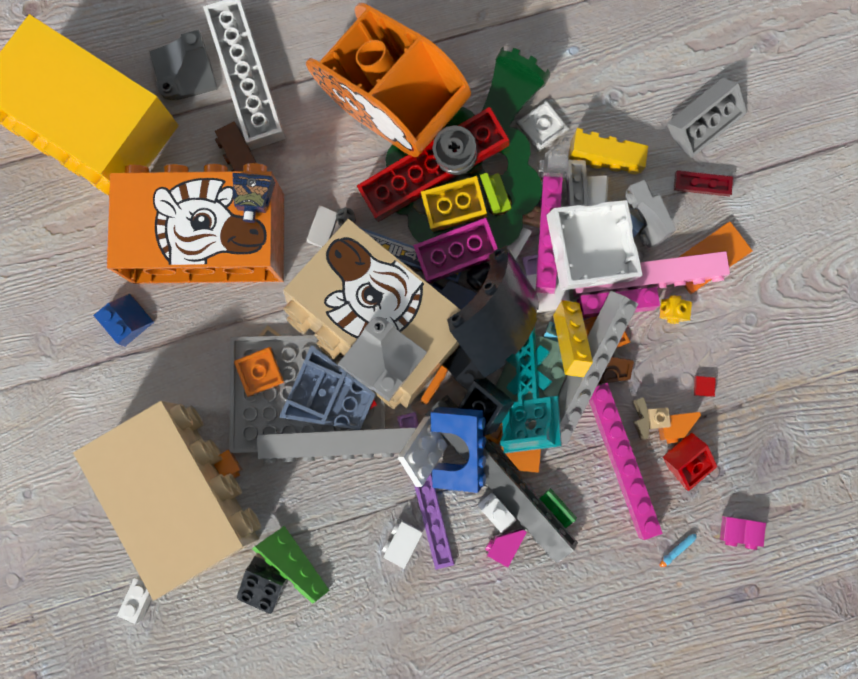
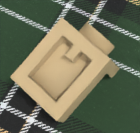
M668 408L648 409L649 429L671 426Z

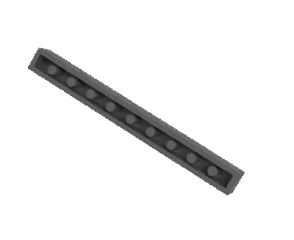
M446 395L425 415L431 417V412L436 407L458 408V406ZM441 433L443 438L454 446L455 451L468 462L469 449L465 441L455 434ZM486 439L485 448L483 449V456L486 457V464L483 468V474L486 475L485 484L506 505L507 510L519 520L520 525L528 530L534 541L543 547L547 556L556 563H559L575 550L578 544L577 540Z

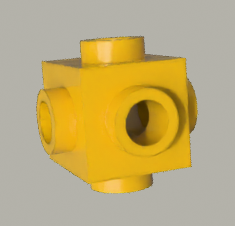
M677 295L661 299L659 318L666 319L667 323L670 324L690 321L692 302L682 300L681 296Z

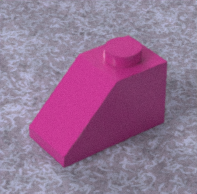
M518 529L495 536L493 540L490 539L485 547V550H487L486 555L500 564L509 567L527 532L523 529Z

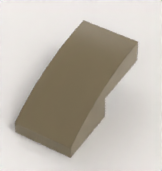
M644 397L632 401L640 418L633 421L640 440L648 438L650 426L647 405Z

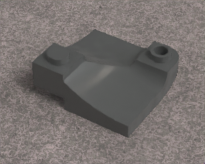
M199 29L181 34V37L177 40L149 51L157 79V88L163 98L179 100L218 89Z

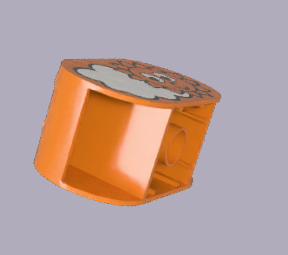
M358 3L354 9L357 17L354 24L320 62L309 58L306 61V66L321 88L349 115L403 152L413 157H418L471 97L470 87L457 66L433 42L365 3Z

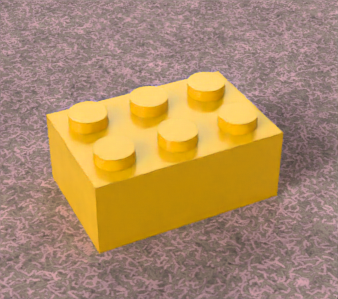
M477 176L421 191L432 232L488 217Z

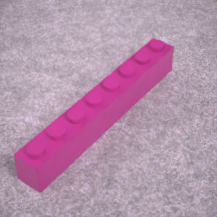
M608 383L599 385L595 388L589 403L638 538L647 540L663 534Z

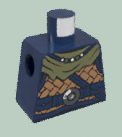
M233 173L234 206L237 210L244 211L243 221L254 223L256 212H267L275 181L272 176Z

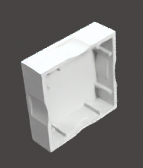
M627 200L605 202L594 206L578 205L554 208L546 215L561 290L629 282L643 276L637 247L633 240V226Z

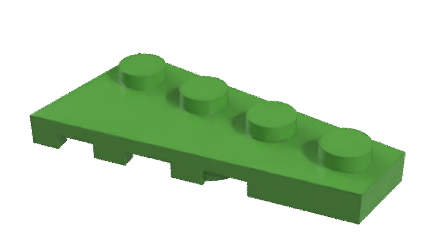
M285 526L252 548L256 553H260L270 566L273 565L281 572L280 575L284 579L287 578L294 584V588L312 604L330 591Z

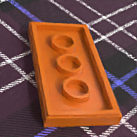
M729 221L679 257L726 252L730 268L753 252V250ZM712 279L705 280V283L696 285L693 284V281L686 282L684 287L691 295Z

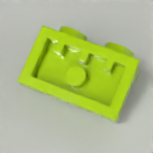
M488 173L480 175L493 215L510 210L511 205L500 174L488 176Z

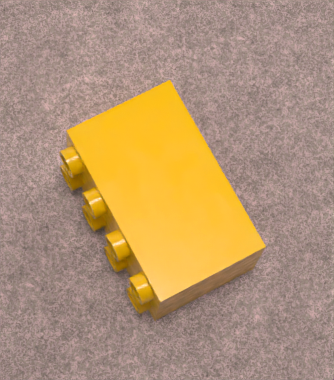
M28 14L0 51V124L16 136H21L29 141L32 146L45 155L52 156L58 160L61 165L80 177L81 175L90 184L108 196L110 191V173H124L125 166L142 165L149 168L179 126L156 95L30 14Z

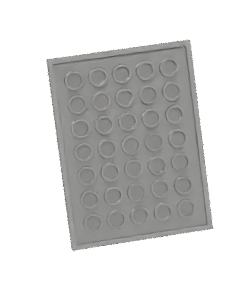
M315 335L230 338L231 453L258 452L257 435L356 431L355 429L279 417L311 345L326 355L316 345L319 340ZM271 347L285 383L247 397L234 361ZM340 353L334 359L326 355L337 365L344 357ZM371 390L376 394L374 400L377 406L368 411L360 430L386 429L385 403L377 396L374 390Z

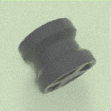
M345 207L337 212L336 219L340 227L348 219L356 224V217L352 209Z

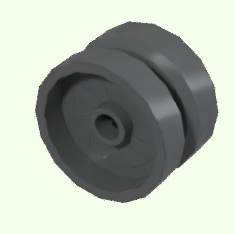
M453 125L441 130L434 139V157L443 171L448 174L459 175L466 173L474 166L478 152L475 138L469 130Z

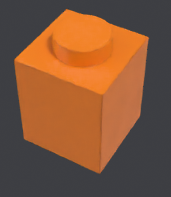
M226 450L218 455L222 457L221 461L214 464L218 473L223 476L231 473L235 479L239 477V472L243 469L230 450Z

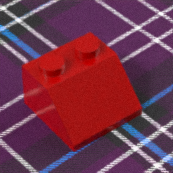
M693 433L683 438L680 443L662 457L668 469L687 491H690L717 468L708 445Z

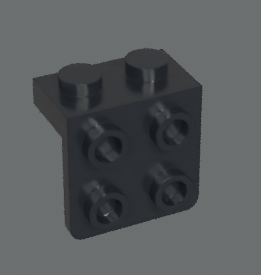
M254 556L245 570L237 599L271 614L275 609L287 578L284 579L280 575L281 572L273 565L270 566L264 559Z

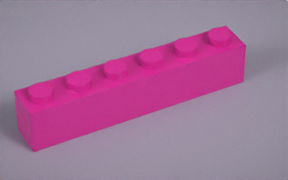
M543 177L536 293L555 294L557 268L546 215L554 208L561 207L563 177Z

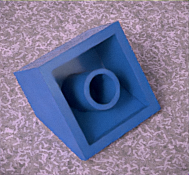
M131 294L107 303L93 315L118 345L124 347L154 323Z

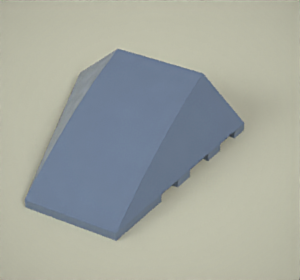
M311 345L279 417L360 430L376 394Z

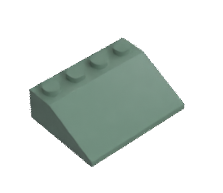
M535 334L536 349L541 345L550 352L537 370L552 381L545 391L539 387V398L557 396L566 377L559 343ZM529 338L523 345L524 348L530 342ZM527 354L524 357V360L528 361L530 356ZM507 362L496 386L514 402H518V393L515 396L506 388L517 374L516 368ZM529 391L524 397V401L532 400L533 393Z

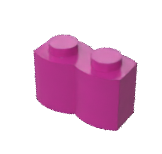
M722 516L720 540L725 541V545L737 547L738 543L745 544V548L757 550L758 546L764 547L766 523Z

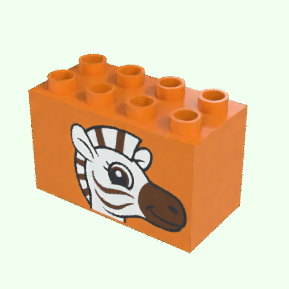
M258 163L245 164L241 172H228V167L221 164H207L204 166V172H189V168L184 165L169 164L164 166V172L149 173V168L146 166L127 165L125 166L124 173H110L107 269L133 284L284 282V193L272 171H267V166ZM233 173L272 176L275 181L268 210L266 213L256 212L254 223L243 221L244 211L237 210L234 206Z

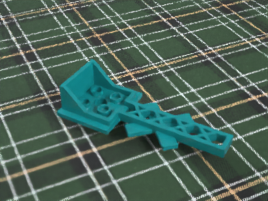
M535 326L529 336L530 342L526 347H522L516 355L512 353L506 359L507 362L516 368L517 372L506 388L515 396L518 393V402H514L502 421L503 436L500 445L504 447V453L562 446L559 397L539 398V387L545 391L552 381L537 370L550 352L541 345L536 349ZM528 354L530 358L528 361H525L524 357ZM529 391L533 393L532 400L524 401V397ZM536 421L535 428L529 430V423Z

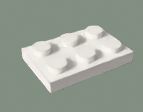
M430 416L422 419L398 456L399 461L416 487L424 485L448 446L440 432H431Z

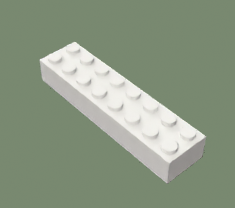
M222 0L203 6L246 144L250 150L286 139L241 0Z

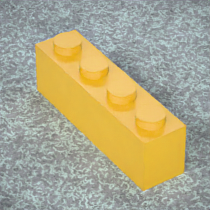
M561 300L553 314L564 372L565 375L584 377L593 360L580 303Z

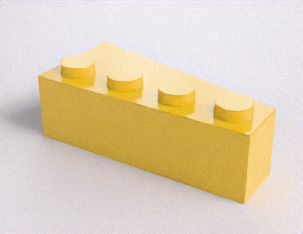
M576 128L571 140L568 160H584L586 165H591L595 169L604 167L615 172L623 170L628 171L630 174H639L646 167L648 146L628 140L621 143L616 137L601 138L599 133L590 132V134H585L583 129Z

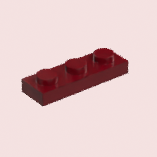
M680 170L675 172L674 191L727 197L732 195L733 176Z

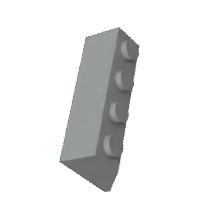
M722 78L667 122L672 138L689 157L695 156L747 113L739 83Z

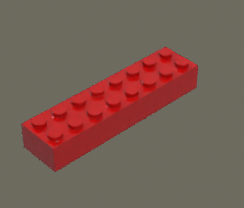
M490 107L458 125L469 130L475 138L478 154L474 166L509 146V139ZM434 140L418 157L407 155L356 185L378 222L421 198V191L439 187L458 176L448 174L437 164L433 153Z

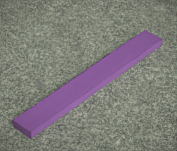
M416 412L397 416L400 428H417L419 425ZM430 473L422 487L415 486L435 570L455 564L436 490L432 488V474Z

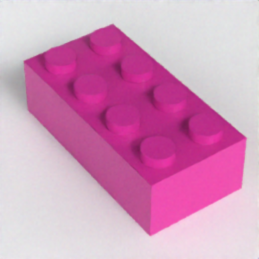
M486 218L413 245L428 284L465 271L478 264L489 262V255L498 249Z

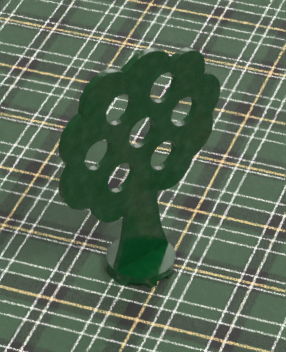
M504 47L500 49L495 59L492 84L482 111L489 107L491 108L509 139V146L499 151V153L506 156L508 160V168L500 177L506 193L511 198V209L507 213L498 216L491 214L487 210V195L480 175L486 173L482 166L483 161L466 172L471 177L477 176L488 216L486 219L498 249L506 245L507 247L512 245L519 238L523 229V216L534 210L539 204L542 195L541 179L536 170L528 165L531 155L530 143L521 131L511 128L510 125L523 106L546 85L551 75L548 69L544 72L537 65L538 60L535 57L530 56L527 59L521 56L519 49L513 48L512 52L504 51ZM461 107L444 128L453 125L458 126L475 116V114L471 110ZM392 144L385 158L386 168L408 154ZM414 202L396 212L399 215L408 216L410 232L419 243L454 230L453 227L432 232L427 215L418 213L414 208Z

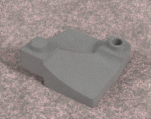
M645 180L629 186L626 190V199L629 204H632L633 208H637L644 223V229L640 232L641 243L648 248L662 243L676 229L661 196L653 197Z
M375 317L364 328L360 337L341 359L338 366L389 402L427 352L399 332L385 318ZM381 324L383 329L377 330L375 326Z

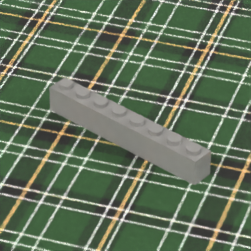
M610 291L587 337L593 360L592 365L584 377L568 375L558 394L562 443L566 445L638 306V303L613 291Z
M416 428L257 435L258 459H263L264 463H274L276 458H283V462H295L297 457H303V461H315V457L323 456V460H335V456L342 455L343 459H354V455L361 454L362 458H374V454H382V457H394V453H401Z

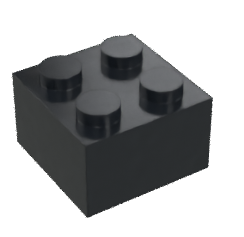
M487 378L473 381L458 408L483 410V417L485 418L483 436L497 431L514 401Z

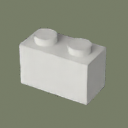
M403 520L401 524L396 523L392 534H394L392 541L387 540L382 550L385 552L383 558L404 569L423 531Z
M140 576L133 579L117 614L118 617L134 624L143 620L152 600Z

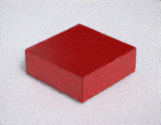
M695 376L694 396L715 397L716 377Z

